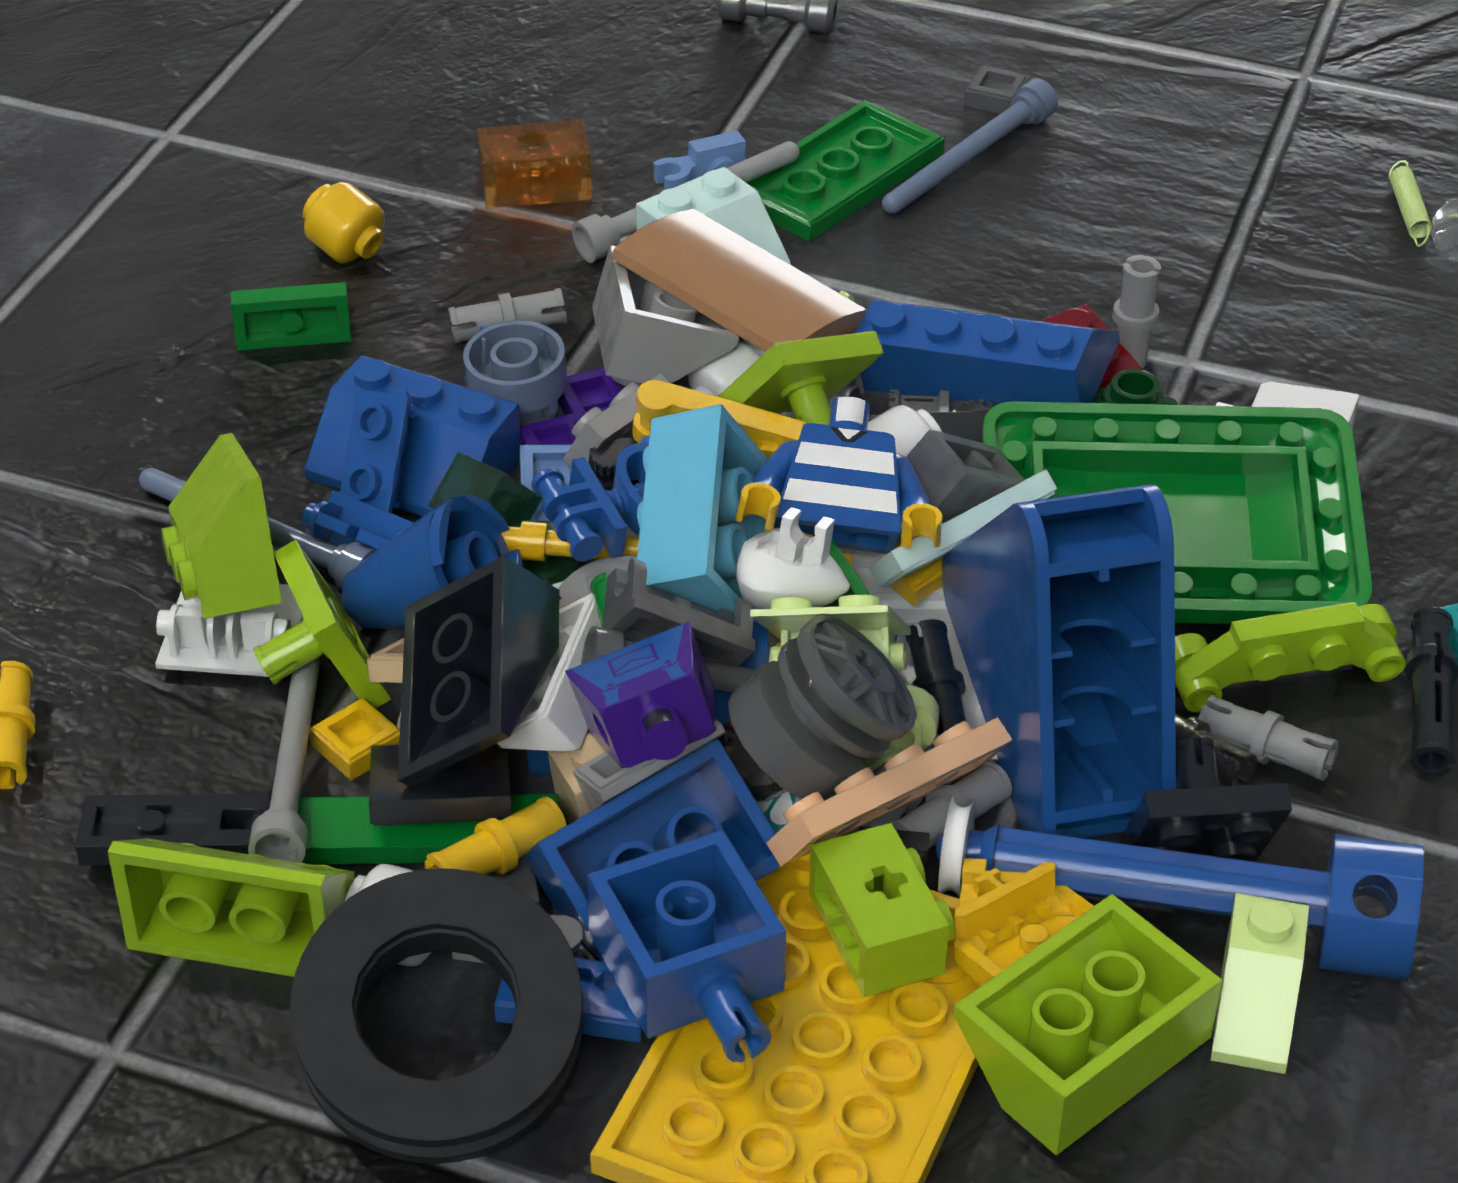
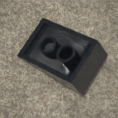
M503 555L405 607L398 764L399 782L409 786L511 736L559 648V589Z

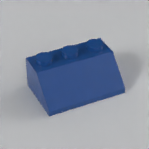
M361 355L330 389L304 470L306 479L340 489L357 390L410 395L412 399L410 411L416 412L415 419H411L405 455H401L400 466L403 467L397 502L401 503L400 509L423 517L446 499L461 495L473 494L488 501L520 462L519 404Z
M718 738L536 843L524 857L558 915L572 917L581 924L583 928V943L603 962L605 961L589 934L587 874L720 830H724L755 882L781 867L766 844L776 833Z

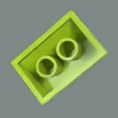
M233 433L219 435L168 506L172 526L161 528L167 563L169 566L172 565L176 583L180 582L183 598L185 601L195 599L204 619L282 603L261 477Z
M149 838L113 841L108 850L127 949L295 977L299 961L310 939L326 918L345 902L349 888L355 879L354 871L336 869L327 865H311L268 858L258 854L236 853L199 847L190 843H174Z
M1111 894L956 1003L953 1015L1001 1108L1050 1151L1058 1155L1211 1038L1222 979L1120 899Z

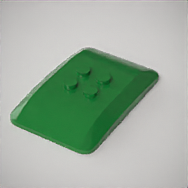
M1012 401L1000 403L992 407L985 415L982 428V443L997 447L1025 480L1047 469L1057 487L1054 490L1055 494L1049 498L1154 484L1161 490L1168 505L1174 534L1175 623L1231 624L1233 621L1356 602L1357 606L1360 607L1370 602L1372 580L1354 436L1347 420L1332 410L1293 407Z

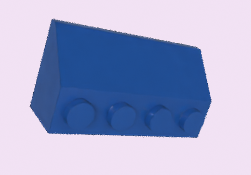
M879 300L872 301L856 333L876 331L884 352L860 373L864 390L890 393V389H899L902 395L938 396L940 390H949V401H969L973 399L974 401H979V399H983L985 405H988L989 400L994 402L993 407L1000 403L1012 401L1092 403L1120 341L1119 331Z

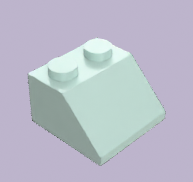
M725 167L709 171L703 176L677 187L666 189L658 195L636 203L637 230L667 215L695 209L790 264V260L758 191Z

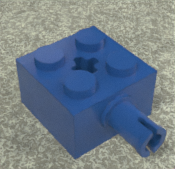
M724 830L587 874L589 934L647 1039L707 1018L723 1046L726 1057L732 1062L745 1061V1054L738 1044L740 1040L744 1043L751 1058L758 1056L766 1049L770 1043L771 1034L768 1027L762 1023L751 1002L784 991L786 930Z

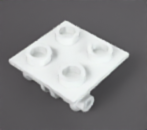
M279 584L282 603L206 619L203 618L195 599L185 601L181 591L177 604H173L170 610H160L158 612L156 622L158 636H165L155 663L156 669L268 677L259 664L253 648L263 645L300 623L303 619L302 612L289 585Z

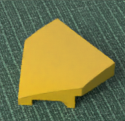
M964 858L958 908H955L954 914L955 961L979 986H982L1094 906L1067 886L1056 885V863L1043 862V864L1027 872L1000 871L997 868L987 871V859Z

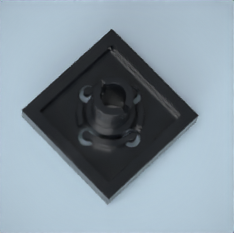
M1193 737L1177 741L1176 781L1178 789L1146 791L1121 836V843L1255 861L1257 856H1261L1292 811L1288 783L1220 787L1215 758V741L1212 738L1200 737L1198 740L1200 748L1194 749Z

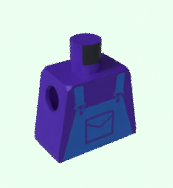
M689 622L565 671L590 734L620 768H631L654 758L658 760H671L679 756L686 748V745L706 738L717 730L713 682Z

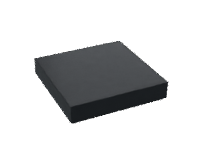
M498 743L409 786L398 781L399 745L371 746L369 816L370 824H374V826L484 821L488 818L502 820L511 815L508 752L506 748H501Z

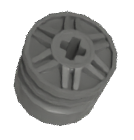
M827 615L814 617L800 629L797 638L788 640L781 647L777 658L778 661L774 660L762 664L732 692L728 702L731 724L743 747L758 766L781 788L796 797L803 799L812 793L819 792L824 801L837 795L834 791L837 785L864 769L866 758L874 759L883 755L890 748L892 741L900 739L914 727L917 716L912 695L900 674L885 655L862 633L844 621Z

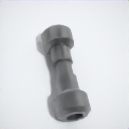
M717 0V13L722 20L741 22L747 16L762 18L773 16L784 18L785 21L804 23L809 32L828 34L834 29L838 12L837 0Z

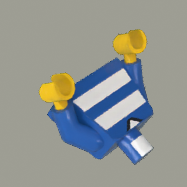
M838 397L833 399L829 425L804 424L798 440L783 442L755 473L752 483L745 485L742 489L735 521L742 523L744 516L750 514L758 515L766 520L764 530L771 531L773 528H780L782 516L792 507L802 510L798 526L803 533L815 536V526L823 517L835 519L832 539L838 548L888 554L896 549L901 532V523V546L903 548H911L912 537L914 536L928 537L933 541V547H940L942 513L938 508L931 505L929 496L909 458L896 453L893 435L887 432L867 430L870 410L869 403L855 397Z

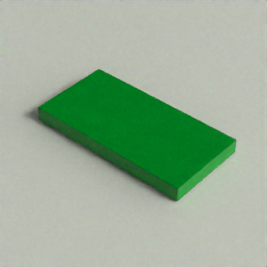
M864 100L795 143L800 151L797 160L746 183L758 191L773 224L811 242L944 154L945 138Z

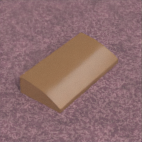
M695 209L667 215L640 228L613 249L611 256L612 260L765 352L778 342L856 333L867 309Z

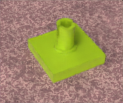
M876 331L778 342L769 348L718 397L773 413L793 411L795 418L798 420L829 425L831 411L829 400L884 352Z
M295 539L275 551L274 556L302 612L304 620L263 645L253 648L254 654L266 675L276 685L281 682V679L325 654L359 699L364 698L375 709L390 701L391 697L384 683L370 682L367 659L370 658V655L351 617Z

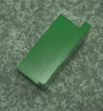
M346 282L230 291L237 351L351 342Z

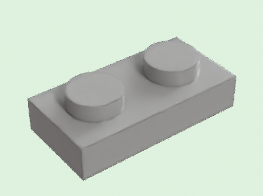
M661 373L651 379L670 383ZM635 382L624 387L611 401L609 408L602 412L598 407H594L575 424L571 433L576 439L563 458L570 467H572L573 459L585 457L588 462L590 448L595 447L598 449L607 441H612V438H633L632 429L634 416L637 413L636 398L639 388Z

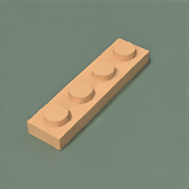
M998 717L974 729L971 728L967 721H963L939 735L932 742L935 747L924 752L920 744H915L898 753L884 764L886 771L877 776L868 767L858 771L834 788L837 795L825 801L819 792L812 793L799 800L784 811L782 815L787 824L766 844L779 865L783 867L811 853V844L847 835L859 829V826L868 825L930 794L934 789L943 784H950L974 772L1008 745L1012 738Z

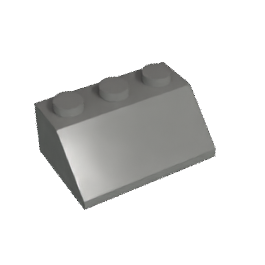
M610 245L592 305L605 374L607 376H611L614 381L621 385L627 386L635 382L640 387L641 384L661 373L670 383H673L736 349L739 340L737 334L612 260L611 256L616 246Z

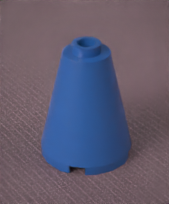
M473 494L446 499L346 574L342 587L344 609L358 625L365 629L405 628V607L503 555L522 566L519 550L509 552L501 534L510 530L501 514L488 501Z

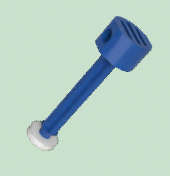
M954 796L951 798L944 834L940 835L936 844V856L940 860L939 893L943 894L946 891H953L960 898L964 858L987 859V871L997 868L1000 871L1027 872L1043 864V862L1056 863V885L1067 886L1078 895L1106 898L1113 894L1121 901L1231 916L1236 893L1309 905L1307 927L1320 929L1318 969L1408 981L1415 951L1424 875V846L1334 833L1327 872L1005 828L1000 827V823L984 832L974 830L975 799H973L970 806L963 808L956 804ZM1367 895L1376 898L1383 904L1386 916L1374 919L1364 916L1357 910L1353 899L1358 896Z

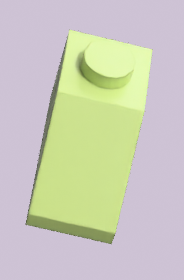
M1240 893L1235 894L1221 974L1222 985L1217 1006L1211 1061L1285 1074L1304 961L1309 905Z

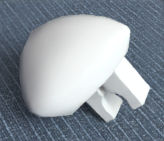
M791 507L782 516L780 528H773L771 531L762 532L744 542L736 569V579L743 600L750 602L754 609H771L772 599L802 597L811 599L812 607H822L834 602L849 590L850 584L841 567L829 554L835 519L823 517L815 526V536L810 538L798 526L802 510Z

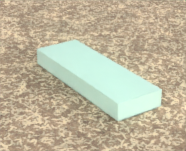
M1047 469L943 523L940 547H933V541L930 538L919 536L912 540L911 548L900 546L868 568L879 587L884 585L886 588L942 558L947 552L1014 503L1048 499L1055 494L1054 490L1057 487Z

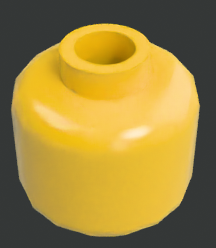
M348 182L320 186L312 193L304 205L302 217L305 220L304 232L306 237L338 263H348L360 256L368 259L380 249L384 242L385 234L382 232L384 211L375 201Z

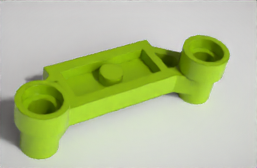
M1356 602L1233 621L1230 631L1210 644H1207L1205 638L1199 634L1186 633L1175 637V687H1177L1188 711L1201 712L1204 705L1208 706L1207 699L1211 695L1221 699L1222 689L1230 684L1254 680L1268 681L1279 676L1315 670L1329 671L1351 664L1365 669L1371 680L1384 682L1398 676L1404 670L1406 661L1395 642L1397 630L1387 610L1379 604H1367L1358 607Z

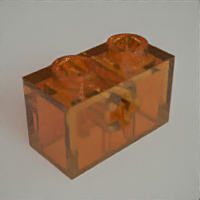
M582 120L477 128L479 174L486 208L592 199L591 154Z

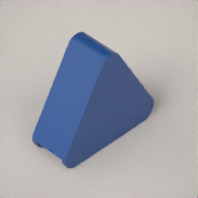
M1146 484L1014 503L947 552L942 560V586L945 604L985 722L998 717L1012 738V741L996 755L1000 766L1007 773L1011 781V799L1022 830L1078 838L1124 832L1146 791L1176 789L1174 534L1168 505L1161 490L1154 484Z

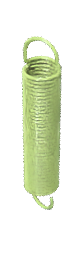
M1402 160L1392 166L1389 172V179L1409 236L1414 239L1417 247H1420L1428 240L1432 224L1414 174L1408 167V162ZM1403 162L1406 164V166H1400L1394 169V167L1399 163ZM1426 236L1422 244L1417 243L1416 238H1422Z

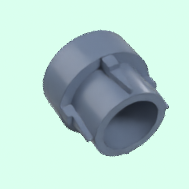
M507 321L491 325L479 331L468 341L463 352L467 388L518 403L520 426L559 417L558 399L567 386V368L564 343L554 330L545 325L530 321Z

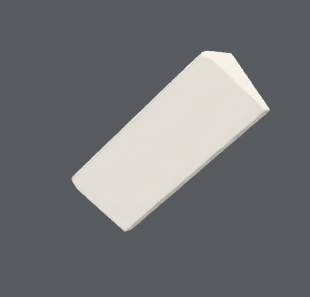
M592 593L559 609V648L511 736L498 742L501 748L574 751L581 747L588 726L565 671L581 665L583 647L592 626L602 627Z

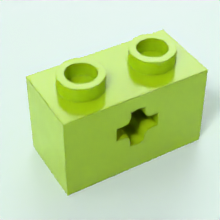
M892 823L811 844L809 894L863 997L945 974L948 942L953 941L955 938V927L950 909L943 899H934L926 884L925 871L919 854L914 848L906 849Z

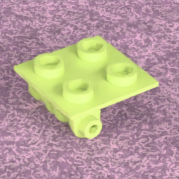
M842 596L839 597V607H812V600L808 598L781 597L771 600V609L750 610V617L778 639H781V646L770 647L769 662L778 661L777 658L781 647L788 640L797 638L800 629L812 618L827 615L844 621L862 633L885 655L896 670L907 669L906 643H895V635H911L910 627L889 605H880V597Z

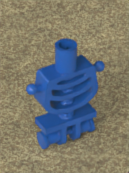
M650 435L644 436L640 444L630 445L619 452L616 460L613 486L610 491L604 490L585 457L572 460L568 486L564 485V476L557 468L544 469L533 478L531 487L537 496L543 498L541 504L542 512L549 521L553 522V530L561 541L569 542L571 545L570 553L575 560L588 561L596 557L601 552L603 545L611 558L622 556L627 526L635 534L640 535L637 509L644 496L646 473L643 465L644 449L649 446ZM632 480H638V481H639V482L636 483L635 485H633V484L631 483Z

